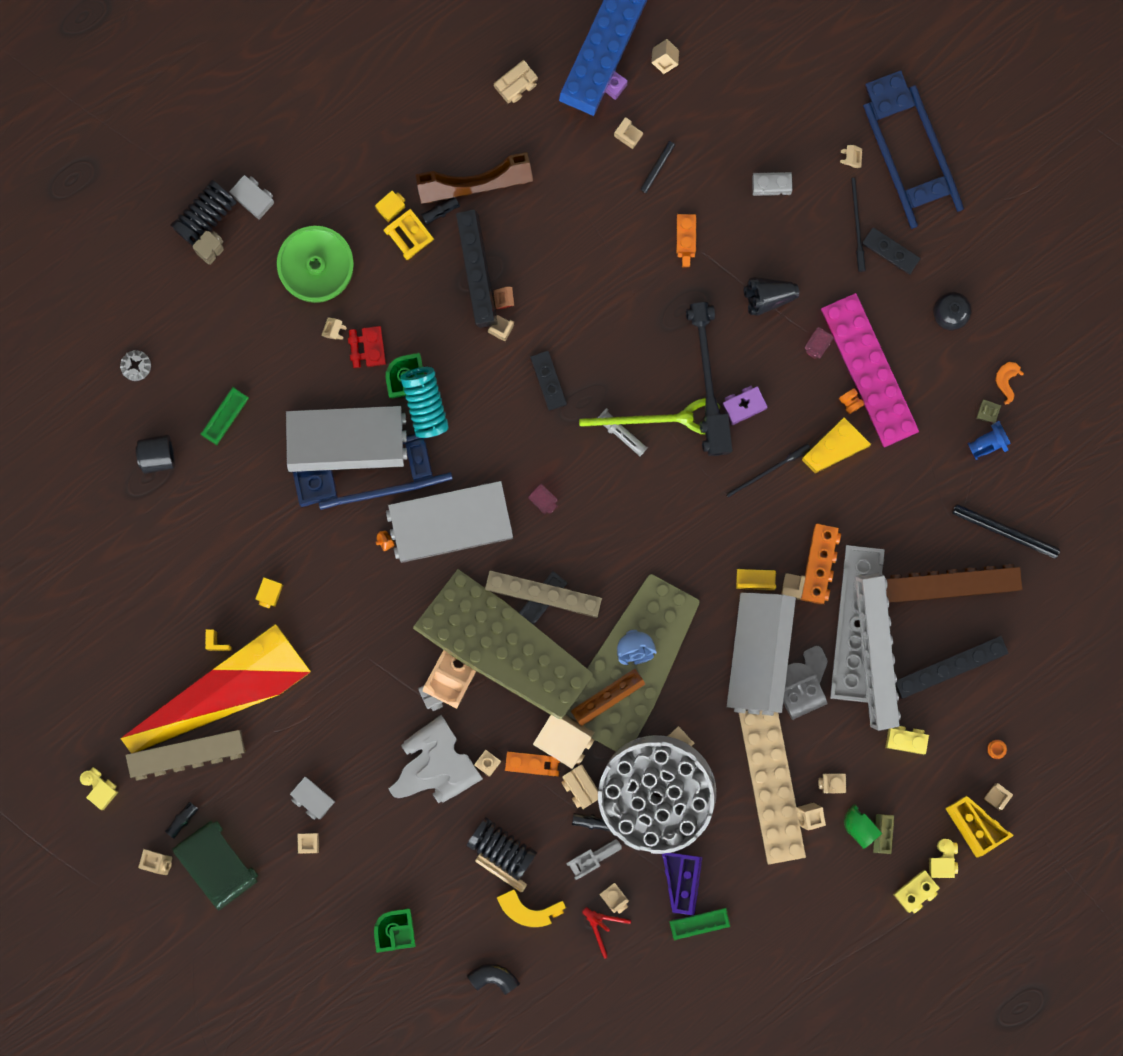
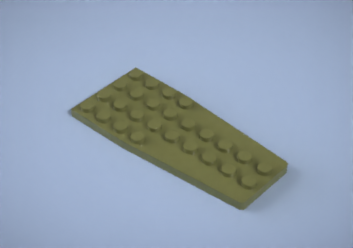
M458 569L413 628L460 662L557 719H562L593 677L592 672L510 605L492 592L485 590L482 585Z
M652 574L649 575L587 668L592 672L593 677L566 715L577 721L571 712L572 709L633 669H636L644 680L645 685L583 726L595 732L592 739L615 752L630 741L637 739L655 706L699 606V600ZM630 630L646 633L653 640L657 653H653L654 657L644 663L634 664V661H628L629 665L621 664L617 655L619 640Z

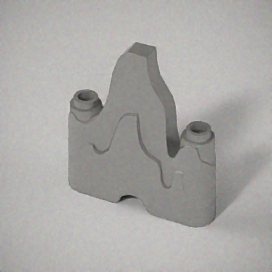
M442 715L403 741L404 743L401 746L407 755L409 753L413 754L420 749L423 752L404 767L398 781L388 788L393 797L403 798L426 789L435 788L433 796L438 803H444L483 779L469 756L466 754L460 755L455 751L454 745L457 738Z

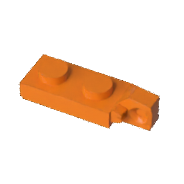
M677 214L678 257H682V267H690V257H695L696 253L695 214Z

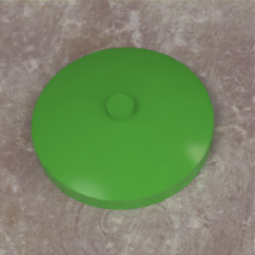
M308 226L293 232L283 242L278 253L277 270L282 284L293 296L303 301L324 302L338 296L347 287L353 274L354 260L348 243L340 234L327 227Z

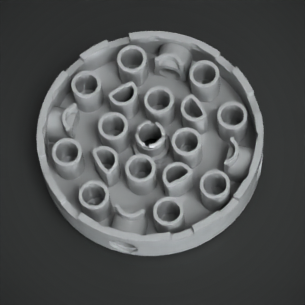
M645 736L625 744L610 758L599 784V809L607 827L614 835L623 840L624 844L636 850L649 851L653 854L670 853L690 845L705 831L716 803V783L706 760L687 743L668 736ZM653 792L659 793L662 797L654 796Z

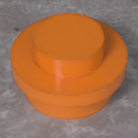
M993 740L989 743L987 751L990 757L1001 759L1006 755L1007 747L1003 741Z

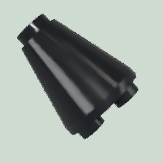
M753 277L749 279L748 285L744 286L743 289L745 298H748V312L750 315L755 316L764 314L799 298L798 285L788 281Z

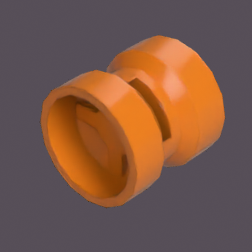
M855 388L839 398L841 403L845 404L848 414L855 412L865 405L863 400L858 398V392Z

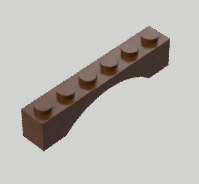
M527 152L510 155L495 168L475 176L453 177L436 171L415 174L421 204L482 191L487 192L497 188H507L512 185L526 184L533 181Z

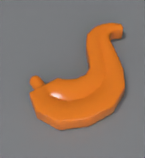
M1014 362L1004 364L996 373L995 381L997 386L1007 397V400L1004 401L1005 405L1011 403L1014 399V393L1008 380L1016 376L1017 373L1020 375L1024 374L1020 370L1021 367Z

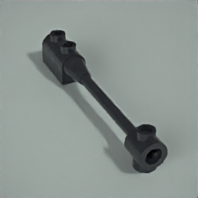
M708 302L690 304V309H686V318L692 321V325L698 327L707 396L704 421H700V432L706 435V440L702 441L703 452L708 451V456L729 455L733 452L728 414H720L716 398L714 397L706 325L715 319V309Z

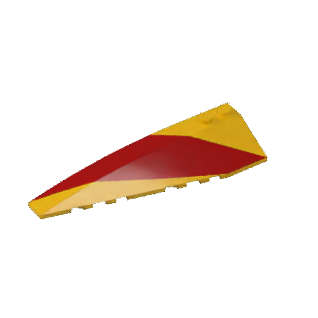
M275 624L124 735L121 740L131 754L139 752L278 696L311 671L280 628Z

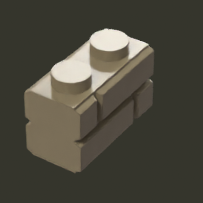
M206 231L200 237L201 240L198 239L195 242L193 249L201 259L211 265L216 259L215 256H219L223 252V241L214 231L212 233Z

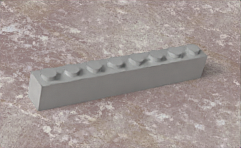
M879 573L856 576L870 727L878 731L899 727L901 715L897 707L899 696L895 687L897 677L893 667L895 657L891 647L893 645V638L890 634L891 619L888 615L889 599L886 596L887 580L884 575Z

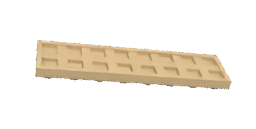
M748 711L746 713H739L767 864L806 858L779 714L774 712L773 716L762 715V711H760L759 715L749 714Z

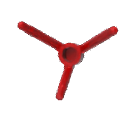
M586 907L582 913L590 922L603 957L606 959L607 954L597 926L599 925L609 932L610 929L602 922L603 919L628 924L631 923V920L603 915Z

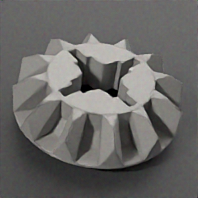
M133 350L126 353L121 359L120 368L122 374L127 379L139 381L149 374L151 362L145 353ZM131 359L135 362H140L138 365L140 372L135 368L130 369L132 366Z

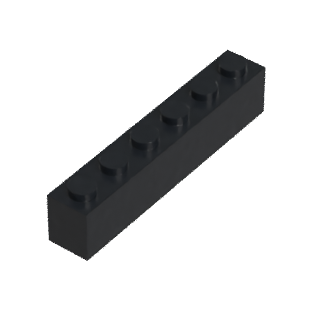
M475 209L456 213L475 324L479 328L497 325L498 321L479 214Z
M999 636L898 679L895 683L896 691L901 700L1007 655L1009 652L1002 636Z

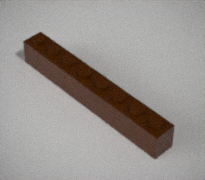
M1014 564L1002 565L1003 569L987 566L984 567L983 571H977L976 568H966L965 572L958 573V569L946 570V574L940 575L939 571L927 572L928 576H920V573H910L907 578H902L901 574L890 575V579H886V596L889 599V603L1021 591L1020 567L1014 568Z

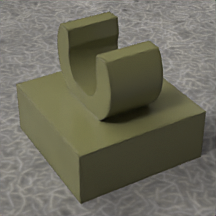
M983 399L976 418L992 424L996 423L1001 405Z

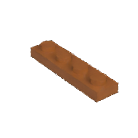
M633 669L572 709L571 712L580 726H583L644 686L645 682L637 670Z

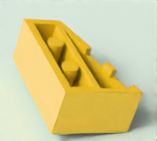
M843 418L803 457L802 461L814 473H817L868 448L871 444Z
M967 796L960 798L945 808L976 858L983 856L1014 836L999 825L1000 823L987 815L981 807Z

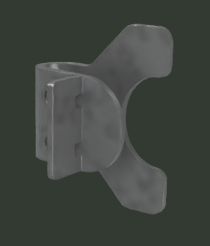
M814 646L804 651L805 664L793 663L787 666L783 703L792 720L827 704L825 695L820 687V682L828 661L822 648L819 646Z

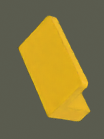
M737 569L736 589L775 590L776 571Z
M206 630L207 650L232 651V646L217 645V631Z

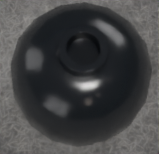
M949 292L940 296L933 308L936 323L949 331L964 327L970 320L972 313L969 300L963 294L957 292Z

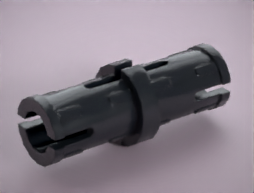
M452 197L441 204L437 203L436 207L422 213L421 216L428 225L440 217L444 218L445 214L459 208L460 205L457 199Z
M189 801L180 814L175 816V820L165 832L175 839L184 826L187 827L189 820L199 809Z
M576 813L573 815V826L587 827L589 830L601 829L610 831L603 818L595 817L592 814L591 816Z

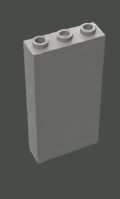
M401 406L286 411L288 472L404 467L403 460L407 459V448H403V442H407L406 430L403 431L402 425L406 424V413H402Z
M501 481L388 505L389 510H386L388 522L392 521L393 529H390L391 538L396 540L397 547L394 548L396 559L400 558L401 563L513 539Z
M740 594L727 707L734 708V712L746 713V710H748L749 714L759 715L760 711H762V715L773 716L774 712L782 713L796 597L779 594Z

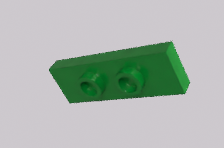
M232 387L201 435L215 445H218L249 397Z
M726 908L669 921L674 940L730 927Z

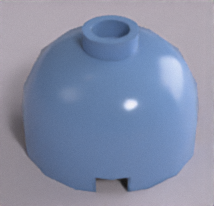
M637 630L628 631L619 640L617 646L619 662L624 665H629L628 661H634V664L647 662L654 657L653 653H657L651 637Z

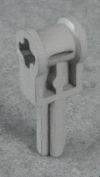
M615 839L594 852L591 849L566 864L571 867L575 874L574 878L577 880L600 867V861L618 852L622 847L619 841Z

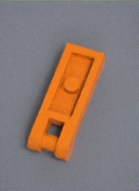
M507 752L505 771L559 777V771L557 770L560 761L552 756ZM545 762H551L550 770L544 769Z

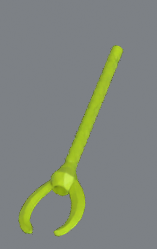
M706 398L691 403L686 409L674 415L579 419V426L674 421L686 425L697 433L705 434L701 433L700 426L693 422L692 412L705 406Z

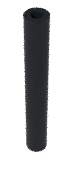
M669 141L640 188L642 192H648L675 147L673 142Z

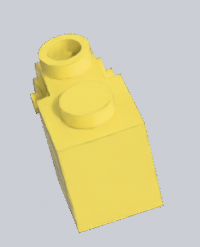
M93 767L91 770L84 771L81 774L80 782L83 785L93 786V790L86 798L100 810H104L118 793L115 790L117 786L110 780L104 781L100 778L102 774Z
M941 839L937 843V848L940 852H943V855L940 858H929V876L931 878H955V874H958V862H955L954 854H958V844L953 843L949 839Z

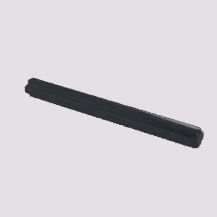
M955 505L952 511L954 515L1050 557L1057 558L1060 553V549L960 505Z

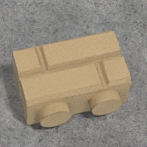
M522 60L494 83V87L508 104L511 101L515 103L522 97L521 93L526 89L530 91L537 85L538 77L528 64Z
M582 764L562 776L564 781L561 783L567 792L571 790L574 797L571 799L577 808L581 806L584 809L598 800V789Z

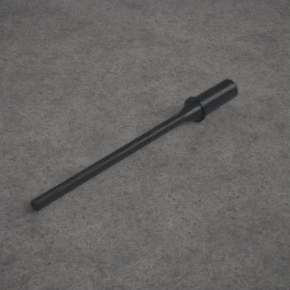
M851 178L858 244L855 253L857 254L858 272L866 271L865 251L861 245L855 178Z
M807 443L796 451L790 452L786 459L729 492L727 496H732L783 464L795 461V459L811 450L810 446Z

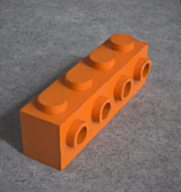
M815 524L800 600L822 605L824 601H828L830 590L827 589L828 582H832L834 571H831V565L836 563L837 552H834L835 545H839L841 533H838L839 528Z

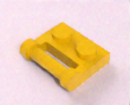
M411 209L383 230L387 235L391 236L402 250L406 260L412 258L434 240ZM397 227H400L414 244L413 248L410 249L395 230Z

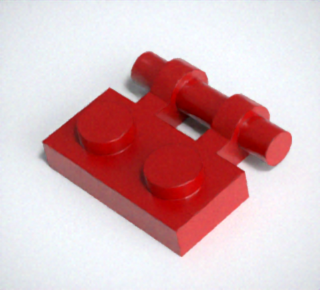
M381 326L363 328V336L357 337L356 329L349 330L348 344L351 345L352 354L350 355V361H353V368L361 367L360 360H366L367 367L386 365ZM358 343H364L365 353H359Z

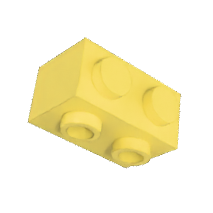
M902 726L888 730L885 748L926 754L929 735L924 734V730L913 729V732L905 731L906 727Z
M922 870L893 895L908 913L911 911L916 913L923 907L921 903L926 899L930 901L938 895L936 891L940 888L928 873Z

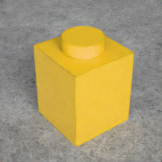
M391 191L375 207L389 223L405 209V199L399 193L395 194Z
M263 578L256 596V600L260 601L259 605L270 608V606L275 607L283 585Z

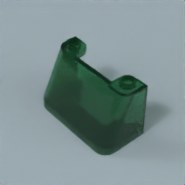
M211 820L172 848V851L211 903L220 911L259 881L256 879L258 874L252 867L248 869L224 839L221 833L223 828L217 821L213 822Z

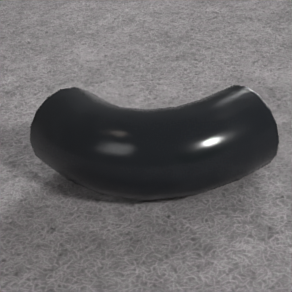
M485 964L467 974L469 981L477 991L485 985L493 983L506 995L520 985L515 975L507 968L497 964Z

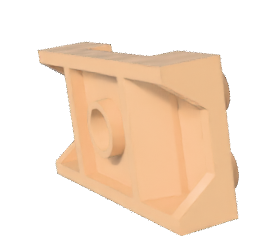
M443 650L424 685L423 692L458 708L476 670L464 663L462 668H456L453 665V661L458 659Z

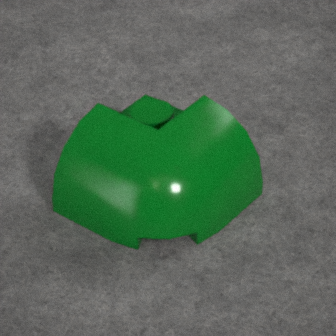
M420 353L398 357L389 364L386 370L389 398L406 397L404 393L405 388L402 386L400 377L407 371L423 367Z
M855 804L846 812L844 818L845 829L863 849L883 834L865 814L860 813Z
M411 909L390 911L378 918L374 926L376 953L416 947Z

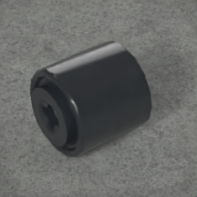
M169 435L137 441V462L144 474L175 468L174 451Z

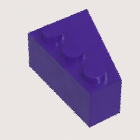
M663 853L662 857L672 912L695 915L702 857Z

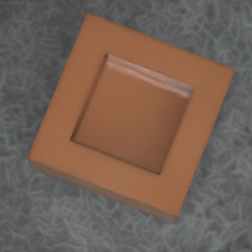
M512 287L493 290L496 309L514 306Z

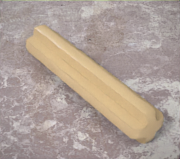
M483 854L478 855L475 861L519 892H523L527 884L525 882L515 880L512 876L508 875V871H502L501 866L496 867L495 862L490 863L489 858H483Z

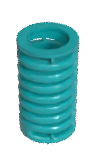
M420 367L402 374L400 378L402 386L405 388L404 393L408 401L407 405L410 408L409 413L412 415L411 420L414 422L415 436L429 438L447 431L449 426L445 417L446 414L442 405L434 369L432 367ZM422 372L427 373V374H420V375H417V374H416V373H422Z

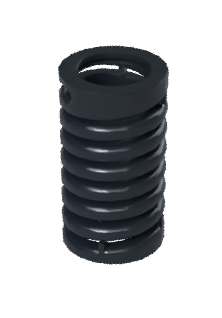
M211 180L208 186L203 189V193L198 194V199L195 198L193 204H189L188 209L183 210L184 215L180 214L178 219L174 220L170 226L193 247L198 239L201 240L196 232L201 236L206 232L204 229L211 232L213 228L208 223L215 227L218 224L216 220H222L220 214L223 216L227 215V211L219 202L228 211L237 202L220 185Z
M485 817L466 846L472 850H477L479 855L483 854V858H489L490 863L495 862L496 867L502 866V871L508 870V875L519 881L538 852L531 847L527 848L525 843L520 845L521 841L519 839L514 841L515 837L513 835L508 837L507 831H503L501 834L502 828L497 827L495 829L496 824Z

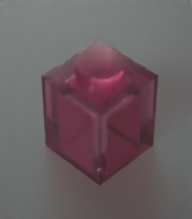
M818 327L805 346L806 353L815 359L816 357L821 358L834 337Z
M542 484L528 497V500L544 515L547 512L551 514L557 508L556 503L558 499Z

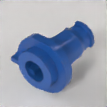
M1000 421L991 425L993 431L977 438L972 443H967L976 460L978 457L987 455L1001 447L1004 452L1008 451L1007 446L1011 443Z

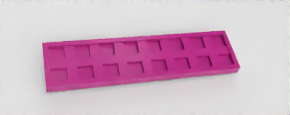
M855 293L821 308L883 447L885 448L918 433L917 425L857 294Z

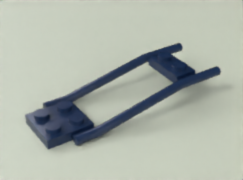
M902 71L866 83L865 86L871 102L863 106L899 194L911 229L918 227L912 208L949 194L952 196L957 212L963 210L964 207L916 85L907 88ZM916 106L944 176L905 191L877 120Z
M415 434L406 436L407 442H403L407 448L414 480L412 483L338 497L332 470L293 472L299 505L304 507L319 503L320 510L351 502L416 490L452 480L453 476L449 472L433 477L424 440L426 438L416 437Z

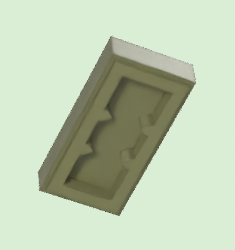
M876 814L875 826L883 834L874 841L873 853L891 854L894 815Z

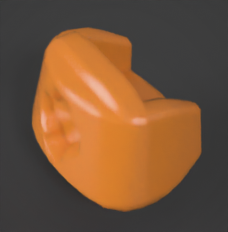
M380 531L377 534L376 545H381L383 551H387L394 546V540H392L387 531Z

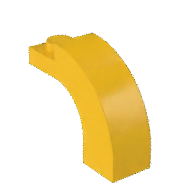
M515 889L497 897L503 911L513 921L528 927H542L552 924L549 916L552 915L555 918L563 914V909L566 908L564 902L560 901L543 910H530L521 903Z

